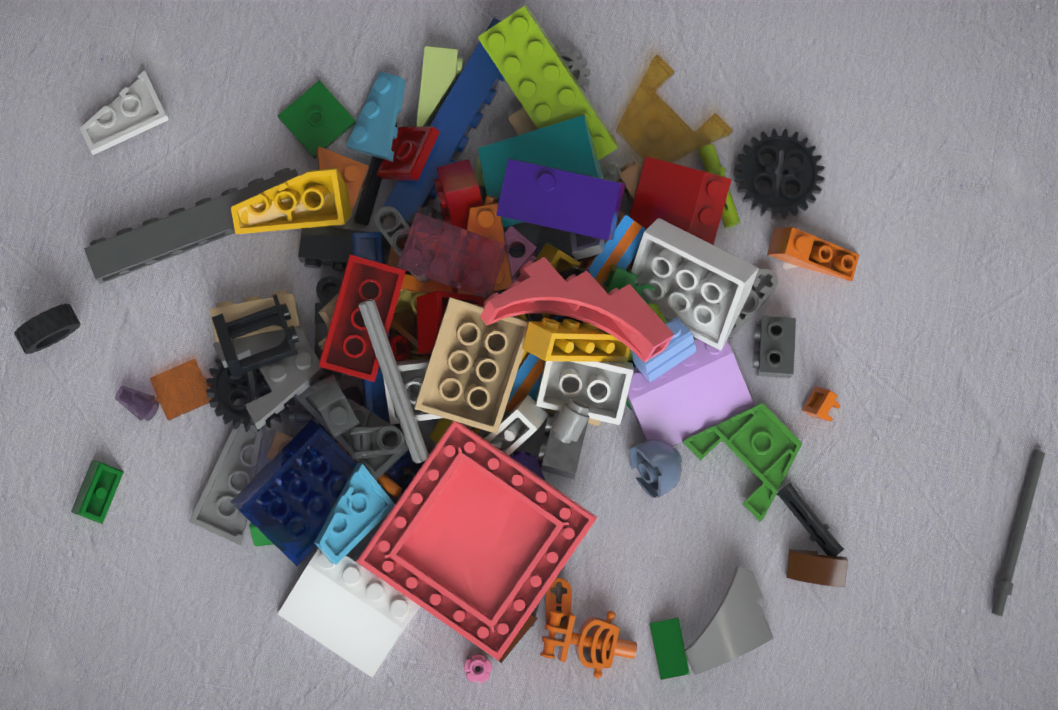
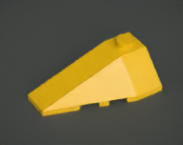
M337 168L305 172L231 206L235 234L344 225L352 216L348 188Z

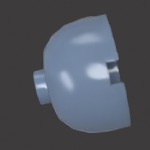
M648 440L629 450L628 456L631 469L637 467L641 477L636 478V480L649 496L653 498L658 496L659 498L677 486L682 472V457L677 449H672L667 443L659 440Z

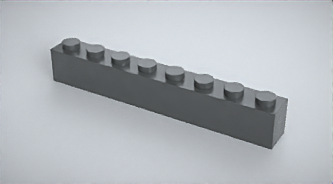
M281 169L274 173L275 177L267 180L263 178L252 180L248 183V187L243 189H228L222 192V196L219 198L199 200L195 203L196 206L190 209L178 208L171 211L166 218L160 220L158 218H151L142 223L143 226L137 229L125 228L116 233L117 236L106 240L103 237L89 243L90 246L84 248L95 280L102 284L234 234L235 229L231 206L297 177L296 169Z

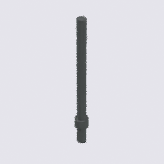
M1034 450L1001 578L1000 580L997 579L994 589L997 593L991 612L993 615L1003 616L1007 597L1012 593L1014 584L1011 582L1045 453L1042 451Z

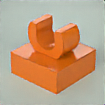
M815 386L801 410L808 416L832 421L833 418L828 415L831 407L840 408V404L836 401L838 395L831 390Z

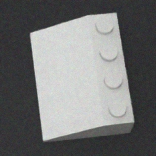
M658 218L644 231L631 272L638 276L635 283H649L655 288L654 291L644 289L641 295L649 300V304H657L667 322L678 317L691 331L693 337L721 351L751 291L759 268Z
M318 549L278 612V615L373 678L420 606L348 556H345L335 565L331 564L321 550Z

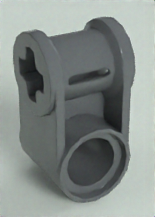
M394 426L349 429V433L353 435L354 452L351 453L352 459L397 454L403 451L406 446L403 432ZM397 433V444L393 447H387L385 444L387 435Z

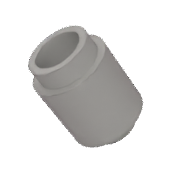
M570 398L567 404H563L552 426V430L556 432L554 437L567 444L571 441H578L590 417L588 415L590 408L582 402Z

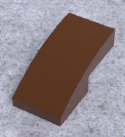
M789 549L786 577L812 584L845 588L848 559L842 556L818 555L817 551Z

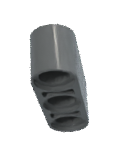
M391 206L380 208L375 215V223L391 247L417 281L428 282L432 280L436 275L437 266L431 255L398 210ZM386 217H396V223L392 227H383V221ZM410 238L413 240L410 249H399V244L403 239ZM419 262H429V268L426 272L418 273L415 271L416 265Z

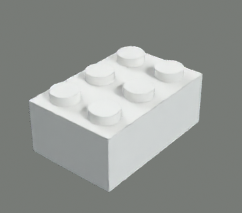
M545 361L537 393L536 406L560 411L563 404H567L569 399L572 398L590 408L589 418L620 425L634 371L633 363Z

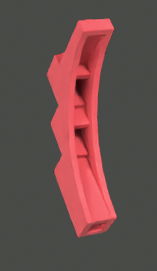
M545 257L536 262L531 260L524 264L519 270L520 276L517 281L512 283L505 292L501 294L496 292L484 302L485 308L480 316L486 325L521 314L548 313L568 316L590 323L611 334L628 346L643 362L663 352L674 336L673 332L630 284L620 290L614 288L607 294L588 271L578 276L573 274L564 280Z

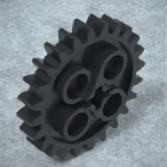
M773 129L771 137H768L762 131L760 134L761 141L752 137L750 140L752 147L744 144L742 148L746 155L738 154L737 160L742 164L735 165L734 170L741 174L734 177V182L742 183V185L736 191L737 193H746L742 200L743 203L749 200L753 202L750 210H754L758 206L761 208L760 216H763L766 211H770L771 219H774L777 212H780L782 218L786 219L788 211H790L796 217L798 215L797 207L806 211L808 209L806 201L813 204L816 201L812 193L820 194L822 191L816 185L823 183L825 180L824 177L817 175L825 169L824 166L816 165L822 156H813L812 153L815 151L816 146L807 148L805 145L808 138H804L801 142L798 141V132H795L792 137H788L787 129H784L782 135L778 136L776 129ZM783 150L785 153L781 170L783 177L779 184V197L775 198L774 188L777 180L775 172L779 165V152ZM769 153L773 156L774 162L772 164H765L761 161L760 155ZM788 158H798L802 166L799 168L791 167L788 163ZM766 180L770 184L771 189L761 191L758 189L756 182ZM786 184L795 185L798 189V194H787L784 186Z
M216 359L215 362L218 369L210 368L209 372L213 378L206 379L207 386L211 387L206 390L207 397L211 398L209 400L210 407H216L214 410L216 417L223 415L222 419L225 425L233 420L234 429H237L240 424H244L245 432H248L250 426L255 425L245 404L252 402L248 372L243 373L240 379L233 380L230 378L232 374L229 368H224L221 360ZM259 368L253 370L257 399L271 393L263 375L258 374ZM239 398H244L247 400L246 403L241 406H236L233 404L234 401ZM295 398L289 399L284 404L285 408L278 414L274 412L265 420L266 426L269 429L271 428L270 420L275 419L281 423L280 413L290 414L287 405H295Z

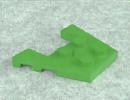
M763 403L683 441V444L699 461L720 442H723L762 482V485L742 503L759 523L764 519L802 446L800 440Z

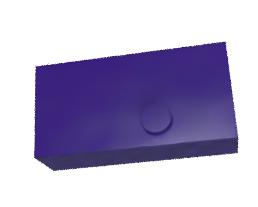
M508 159L496 216L599 239L612 240L614 238L625 183L523 160Z

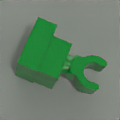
M615 264L612 265L603 287L608 294L614 288L620 290L630 284L641 297L644 289L655 290L649 283H635L638 277L636 274ZM642 297L647 304L650 303L649 300Z

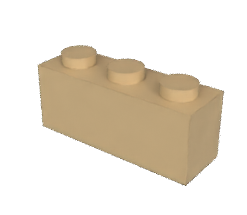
M287 290L274 292L271 294L272 297L261 299L260 296L244 298L243 303L233 304L232 301L220 302L216 304V308L210 309L211 319L216 315L223 314L226 323L275 306L273 295L277 294L280 304L286 303L292 319L287 320L288 327L293 325L294 328L301 327L296 297L294 293L288 294ZM212 320L213 330H214V335H215V341H216V343H217V342H219V339H218V336H217V333H216V329H215V326H214V323H213V320ZM273 325L237 338L280 331L284 329L280 326Z

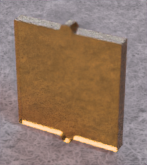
M196 359L150 378L157 395L156 401L161 404L168 421L209 404L211 398L207 397L206 393L208 389L206 384L207 378L203 377Z

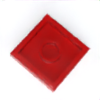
M398 127L397 138L393 139L391 148L394 152L393 162L383 159L376 175L383 180H418L440 131L435 127Z

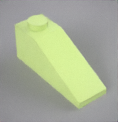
M425 46L416 127H428L454 86L456 76L461 74L463 58H458V49Z

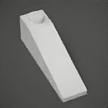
M528 395L502 419L497 434L489 432L483 438L510 455L538 430L548 414L541 407L536 406V402Z

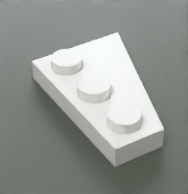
M145 70L137 76L139 79L129 88L125 87L119 92L120 96L109 106H104L80 127L92 155L169 120Z

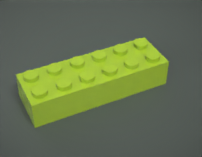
M528 5L523 6L477 37L537 129L585 115L598 160L619 147V143Z

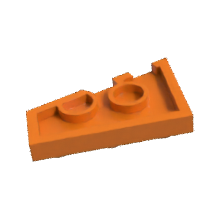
M499 203L470 208L458 294L474 296L506 290L513 283L502 217L496 216Z

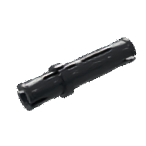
M791 483L787 484L776 494L811 535L809 539L812 542L815 540L826 555L837 556L844 550L828 529L830 527L827 523L823 524Z

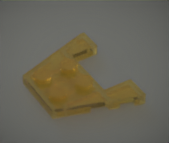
M658 54L652 60L616 128V132L643 160L647 156L672 163L703 146L729 136L733 130L715 113L694 132L655 93L675 73Z

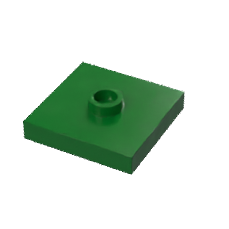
M320 80L277 116L314 159L317 157L316 150L319 146L327 149L356 124V120Z

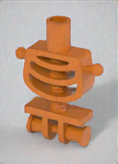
M550 610L549 624H545V629L550 632L548 637H542L544 647L543 651L540 652V656L554 659V650L557 645L560 646L557 658L559 661L566 662L569 645H576L575 649L579 661L588 668H595L593 675L597 679L602 677L601 668H611L614 655L634 659L637 651V642L618 639L620 629L616 624L611 623L616 617L614 611L607 613L606 620L598 617L588 618L581 625L579 632L575 633L572 632L576 618L573 613L567 612L563 627L560 626L564 613ZM595 626L592 630L591 635H586L588 630L591 627ZM556 632L563 633L562 639L555 638ZM583 647H588L589 660L584 658ZM599 649V660H596V650Z

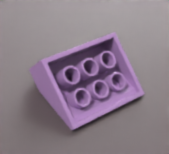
M694 339L697 352L651 382L644 377L637 367L633 368L634 371L627 400L646 441L659 440L673 447L691 436L755 407L728 341H726L723 349L720 351L699 339Z

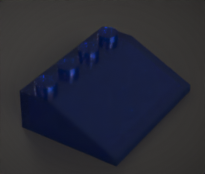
M311 419L234 497L231 503L289 560L298 566L317 547L314 542L357 463Z

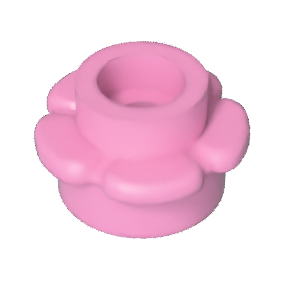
M480 654L473 655L471 659L466 660L464 671L467 673V679L471 682L479 681L481 683L488 680L490 677L489 673L492 671L490 660L485 659ZM476 666L481 667V670L479 672L475 670Z

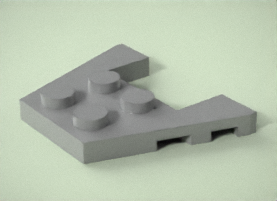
M301 327L295 328L299 342L294 343L297 355L259 368L271 393L245 404L257 430L266 424L265 420L274 412L278 414L285 408L284 404L294 395L299 396L325 374L324 369L318 366L319 359ZM284 330L233 339L239 360L280 345L284 341L286 334ZM220 342L214 343L213 346L224 368L228 367Z

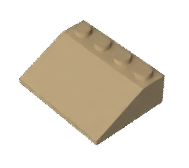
M449 297L414 409L497 434L524 353L522 347L529 320L512 316L486 325L480 318L485 307Z

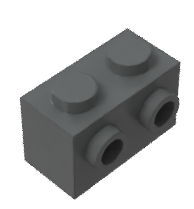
M762 316L759 324L754 325V340L758 341V352H753L752 367L757 368V376L792 377L794 374L796 318Z

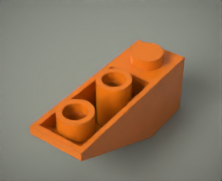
M794 227L774 228L767 255L788 264L847 281H853L859 259V254Z

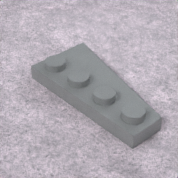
M240 424L237 429L233 427L189 520L190 523L241 546L264 435L263 429L257 432L255 426L251 425L249 431L245 432L244 424Z

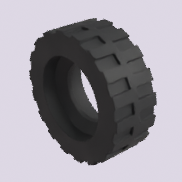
M66 303L50 308L31 318L18 327L14 335L24 353L32 354L66 338L75 332L81 323L71 305Z

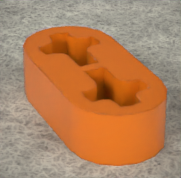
M556 578L546 592V624H549L550 610L556 611V607H561L564 617L567 616V612H572L571 585L563 578ZM556 583H561L562 588L567 589V594H562L561 604H556V595L550 592L551 589L556 587Z

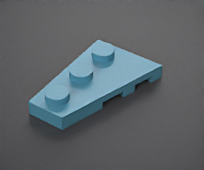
M357 463L314 542L331 564L336 565L395 506L394 502L362 463Z

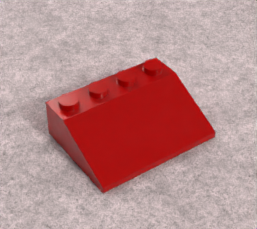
M645 156L629 217L645 229L660 218L714 245L732 179ZM635 255V257L633 258V260L631 261V262H632V265H631L630 269H632V267H633V264H634L636 255Z

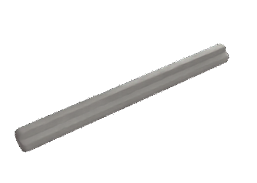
M372 299L365 300L359 304V309L412 460L416 463L426 461L429 456L376 303Z

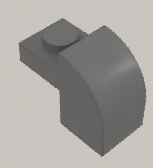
M334 374L308 387L318 410L321 412L334 437L360 424L349 403V399Z

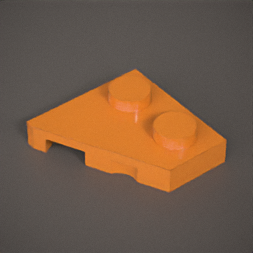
M319 146L316 150L319 170L338 169L348 188L352 213L369 166Z

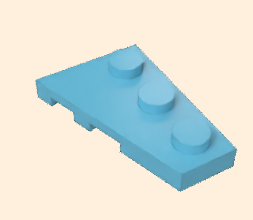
M379 71L346 143V147L356 152L393 162L394 152L391 148L393 139L397 138L398 128L395 127L397 114L401 112L406 84L403 78Z

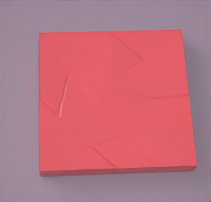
M453 421L356 562L499 661L598 516L465 424Z

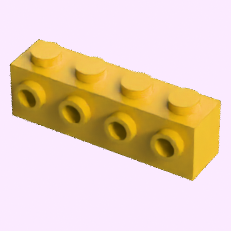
M543 318L542 322L529 321L522 347L523 350L544 361L627 362L630 348L611 334L590 323H579L572 319H563V322L549 318Z

